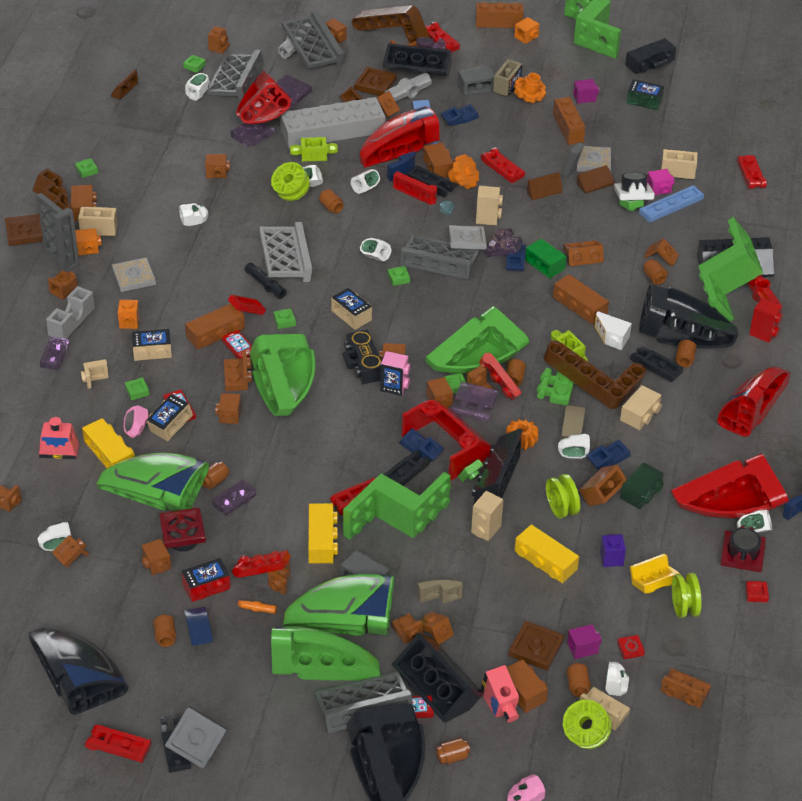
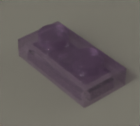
M50 336L40 360V368L59 370L69 346V339Z
M242 479L212 499V505L226 516L255 497L256 490Z

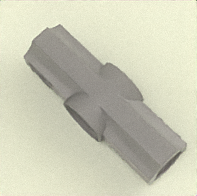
M299 29L298 31L304 34L307 33V31L302 29ZM288 35L286 41L278 48V53L284 59H287L296 51ZM295 36V39H297V40L303 41V39H304V38Z
M426 72L410 80L403 78L397 86L386 90L385 93L389 91L395 102L406 96L414 98L419 90L430 86L432 80Z

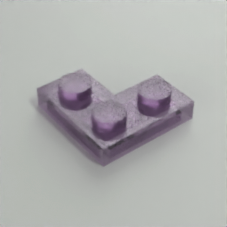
M287 74L277 81V84L292 99L290 107H293L312 92V86Z
M511 228L499 229L494 233L484 253L487 258L517 253L523 243L521 236L512 237L514 233Z

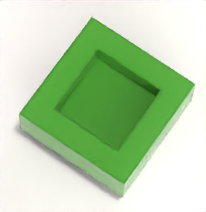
M191 55L183 63V67L198 73L206 65V59Z
M91 158L75 163L76 170L82 178L98 173V167Z
M620 200L619 205L625 207L626 210L634 211L637 208L644 207V200Z
M405 266L388 269V277L393 286L410 283V276Z
M291 308L273 312L278 329L296 326V320Z
M462 373L444 376L453 394L468 390V385Z
M143 378L125 382V389L131 400L149 396V389Z
M478 459L470 464L458 475L462 483L468 478L473 480L480 474L479 470L483 466Z

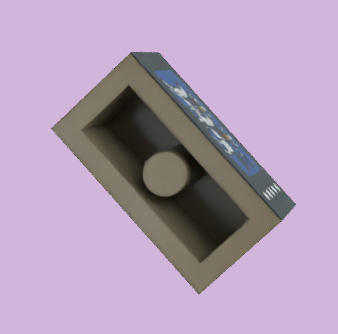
M507 59L494 75L493 92L509 96L514 90L515 81L519 77L522 78L523 63Z

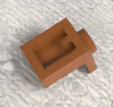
M483 365L467 373L468 391L479 400L493 392V388L486 382L487 369Z
M0 485V508L11 512L22 499L20 486L15 485L12 489Z
M70 535L52 552L65 567H68L81 553L86 557L89 555L85 550L87 545L79 537L75 540Z
M288 561L284 569L268 572V586L283 595L287 592V579L291 573L290 561Z
M410 613L392 621L391 627L404 644L412 641L419 632L423 634V622L421 620L416 622Z

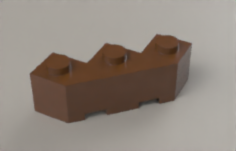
M48 168L39 173L32 191L37 194L42 193L62 210L72 208L71 204L67 201L66 189L62 186V177Z

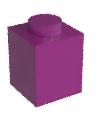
M593 79L574 81L573 95L577 104L596 102L599 87Z
M593 624L568 631L567 645L574 659L599 653L602 638L600 633L596 632Z

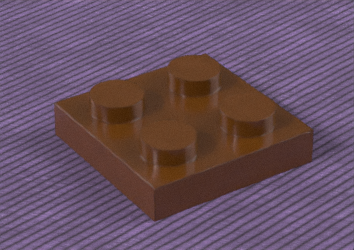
M367 66L354 84V89L381 96L392 87L397 79V74Z
M39 214L5 218L9 246L43 241Z
M525 620L509 649L508 656L517 660L523 659L530 665L548 671L564 642L565 635Z

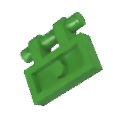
M545 368L540 377L541 383L537 387V397L543 399L545 396H548L551 403L569 405L574 383L558 371L556 376H552V370Z

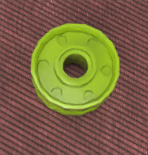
M287 162L280 165L273 172L271 185L279 197L286 201H294L306 194L310 186V178L301 165L295 162Z
M568 474L559 475L558 479L555 477L547 479L545 486L546 496L554 515L558 519H563L568 514H578L580 511V498L572 478Z
M687 573L685 580L681 574H674L672 578V600L678 618H685L687 611H689L692 617L700 615L701 591L695 573Z
M583 699L573 703L568 707L563 717L562 725L566 736L580 748L594 749L600 747L608 740L611 734L612 722L610 715L599 703L593 700ZM592 720V726L589 729H583L584 721Z

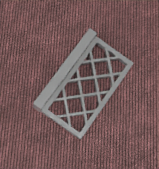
M295 222L294 227L259 226L268 277H302L303 282H310L312 265L302 222ZM264 233H271L273 235L269 237ZM282 233H291V235L287 237ZM278 237V238L282 239L283 241L280 243V242L276 241L275 239ZM269 243H271V244H273L275 247L272 249L271 247H269V246H267V245H268ZM288 243V244L292 245L293 247L290 249V248L286 247L285 245ZM279 249H281V250L285 251V253H284V254H281V253H279V252H277V251H278ZM274 255L277 257V259L273 260L272 258H270V256ZM292 255L295 259L291 260L287 256ZM283 260L284 262H286V263H288V264H287L286 266H284V265L280 264V262ZM275 266L279 268L280 271H272V268ZM293 266L299 271H292L290 268Z

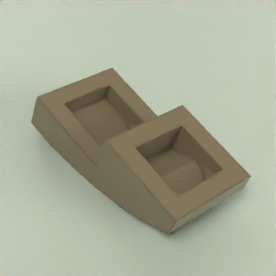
M566 405L561 439L568 438L570 435L582 434L585 408Z
M453 580L418 583L417 597L420 603L439 597L442 604L462 598L463 584Z

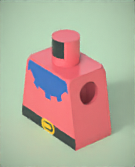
M53 417L49 422H45L41 433L39 458L77 459L79 441L73 425L61 423V419L58 417Z
M503 665L486 671L481 691L484 693L482 696L493 715L497 718L504 715L508 723L517 720L519 715L516 707L519 695L506 666Z

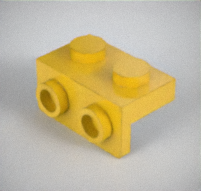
M661 554L630 566L632 585L643 593H652L658 588L672 585L674 574H680L669 566L666 554Z

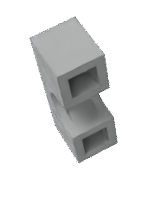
M77 286L68 295L66 310L63 311L56 308L46 319L48 336L64 342L95 309L92 291Z

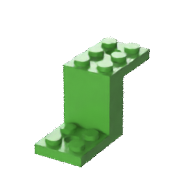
M566 0L564 15L576 19L574 44L616 59L619 54L621 29L608 25L611 1Z
M734 217L728 220L730 226L728 231L734 238L732 240L734 245L699 265L701 272L699 277L705 284L703 289L709 296L707 298L708 303L712 308L715 307L729 321H732L734 316L726 294L763 274L750 236Z
M444 472L421 495H418L387 476L380 474L343 509V536L350 540L355 534H359L362 528L376 516L414 538L418 533L424 531L430 521L436 519L442 509L448 507L450 503L451 476Z

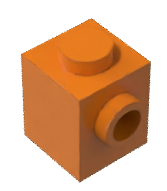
M527 17L515 24L514 38L527 44L538 37L539 23Z
M96 228L75 230L78 255L99 253L98 246H102L101 236L97 235Z
M119 300V328L138 329L140 317L138 300Z

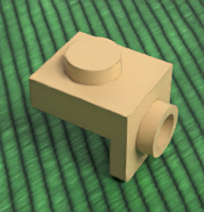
M106 359L83 363L84 371H81L82 382H86L88 389L92 388L91 381L109 378Z

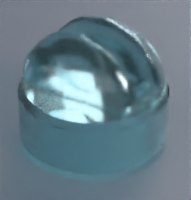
M443 201L440 204L441 212L451 215L454 209V202Z

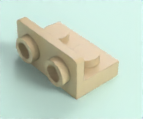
M595 687L587 695L583 693L580 696V700H593L607 711L611 718L613 730H616L630 713L629 707Z

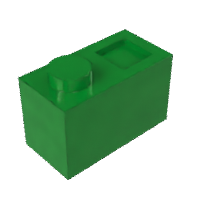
M539 239L526 247L525 261L550 279L565 270L566 255L543 239Z

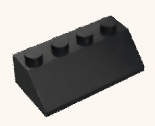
M388 43L383 67L393 70L426 72L449 76L452 50Z
M751 238L763 270L761 276L774 277L773 248L770 238ZM734 239L699 240L697 251L699 265L734 245L732 240Z
M517 429L500 436L497 443L492 445L491 457L486 458L485 470L480 472L479 483L474 485L472 491L474 504L485 491L503 498L521 456L523 429Z
M420 632L392 663V666L445 723L469 711L484 694L432 637Z

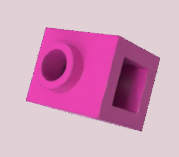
M668 169L648 172L647 183L652 188L654 195L671 193L674 177L669 173Z

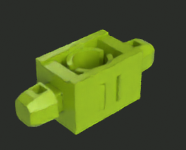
M326 137L301 138V145L290 146V154H301L302 162L327 161V153L334 154L338 152L337 144H327Z
M558 330L551 332L552 340L563 343L588 361V358L585 356L586 346L569 330L565 333H561Z

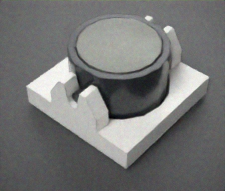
M638 172L624 173L622 175V183L614 184V190L620 200L654 199V192L649 183H647L646 174Z

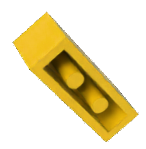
M103 418L82 427L84 442L106 468L128 458L135 457L132 448L125 445L123 438L120 435L118 436L114 432L112 425L107 424Z
M333 503L309 504V563H333V555H338L337 543H333V539H337V527H333V524H337V512H333Z
M532 524L516 537L515 552L520 557H524L533 563L535 567L549 574L551 578L563 583L578 570L579 556Z

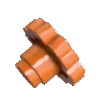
M529 73L524 78L519 77L515 81L514 93L518 98H523L526 102H541L546 95V86L540 80L541 77L538 74Z
M466 154L457 156L455 158L456 162H453V167L448 172L450 181L452 183H459L465 189L476 187L477 181H479L476 163L472 157H468Z

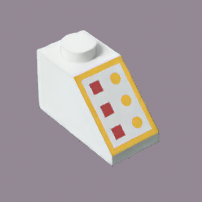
M597 312L595 329L603 343L622 350L630 337L632 323Z

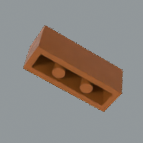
M476 3L475 21L477 28H515V24L523 20V3Z
M571 98L554 99L553 116L567 144L584 143L585 125Z
M570 274L554 284L553 298L592 325L595 323L597 312L608 314L609 301Z
M231 303L185 323L186 338L197 350L221 340L224 335L236 330L241 331L245 329L244 314L236 310Z

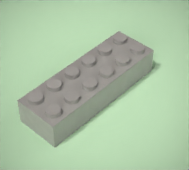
M376 97L287 111L280 115V129L288 149L292 145H301V138L326 137V142L368 136L385 123V115Z

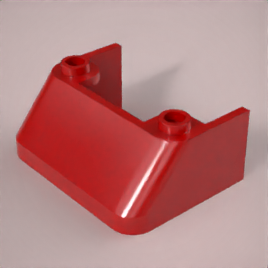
M427 400L402 414L403 437L412 428L417 431L435 421L459 443L463 450L452 455L449 460L450 481L457 478L466 467L479 459L483 463L487 457H491L492 445L452 409L435 400Z

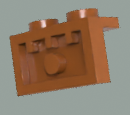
M598 240L563 244V251L568 255V264L570 266L601 263L604 261L603 245Z
M242 351L243 359H224L225 391L248 390V382H252L251 371H247V369H251L250 358L246 357V351Z
M671 668L668 675L662 679L660 692L684 701L688 705L701 708L710 692L711 685Z

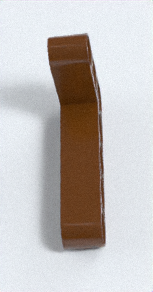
M414 5L363 10L352 19V25L356 30L402 26L409 44L418 41L419 47L426 48L431 44V39L420 11Z
M556 340L549 342L544 354V361L610 409H617L640 386L646 373L643 365L633 363L614 381L563 343Z

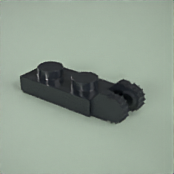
M418 165L407 173V176L422 183L435 185L437 187V195L443 198L448 195V192L454 190V185L451 182Z
M643 346L637 348V353L633 352L630 356L632 362L643 365L670 382H673L683 373L682 366Z
M414 451V453L406 456L384 475L404 486L418 473L427 468L431 460L426 456L418 462L421 452Z
M179 714L173 715L175 727L180 721ZM161 717V737L169 773L191 769V762L165 746L174 730L168 731L167 720L165 717Z

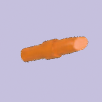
M238 601L240 608L249 609L254 612L276 614L277 606L263 604L258 601Z

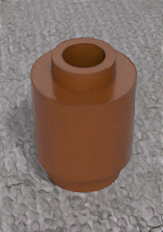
M327 189L321 192L319 202L329 212L337 214L343 209L342 199L333 190Z
M648 260L643 266L644 273L655 285L665 282L668 277L667 271L656 260Z
M690 340L679 342L676 353L677 364L682 367L691 366L694 362L697 348L694 342Z
M512 359L507 364L506 373L517 387L524 380L526 364L520 359Z
M223 462L214 463L209 466L202 486L213 489L227 479V475H229L228 467Z
M166 614L159 615L153 621L155 640L161 647L172 646L177 637L174 618Z
M574 663L566 670L569 690L577 697H580L583 693L587 695L591 687L588 668L581 663Z
M459 737L440 743V746L436 747L438 760L441 765L445 763L449 765L467 759V754L470 753L467 740L463 741Z

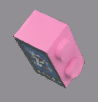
M386 351L381 362V392L402 396L404 390L409 388L410 378H408L411 365L408 364V356Z

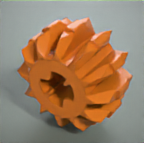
M519 418L517 422L511 421V424L506 428V434L517 429H523L521 448L525 451L528 447L533 448L539 437L538 427L534 425V422H528L527 418L524 421H521Z

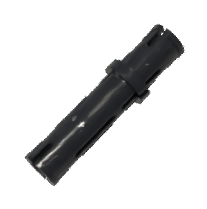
M248 263L245 266V272L262 284L267 292L273 293L278 299L285 297L287 291L274 278L268 277L253 263Z

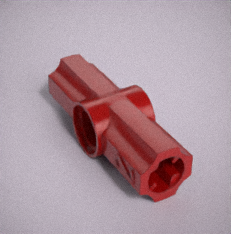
M759 275L747 282L753 292L752 298L755 301L759 302L763 297L781 305L770 289L771 283L768 279Z

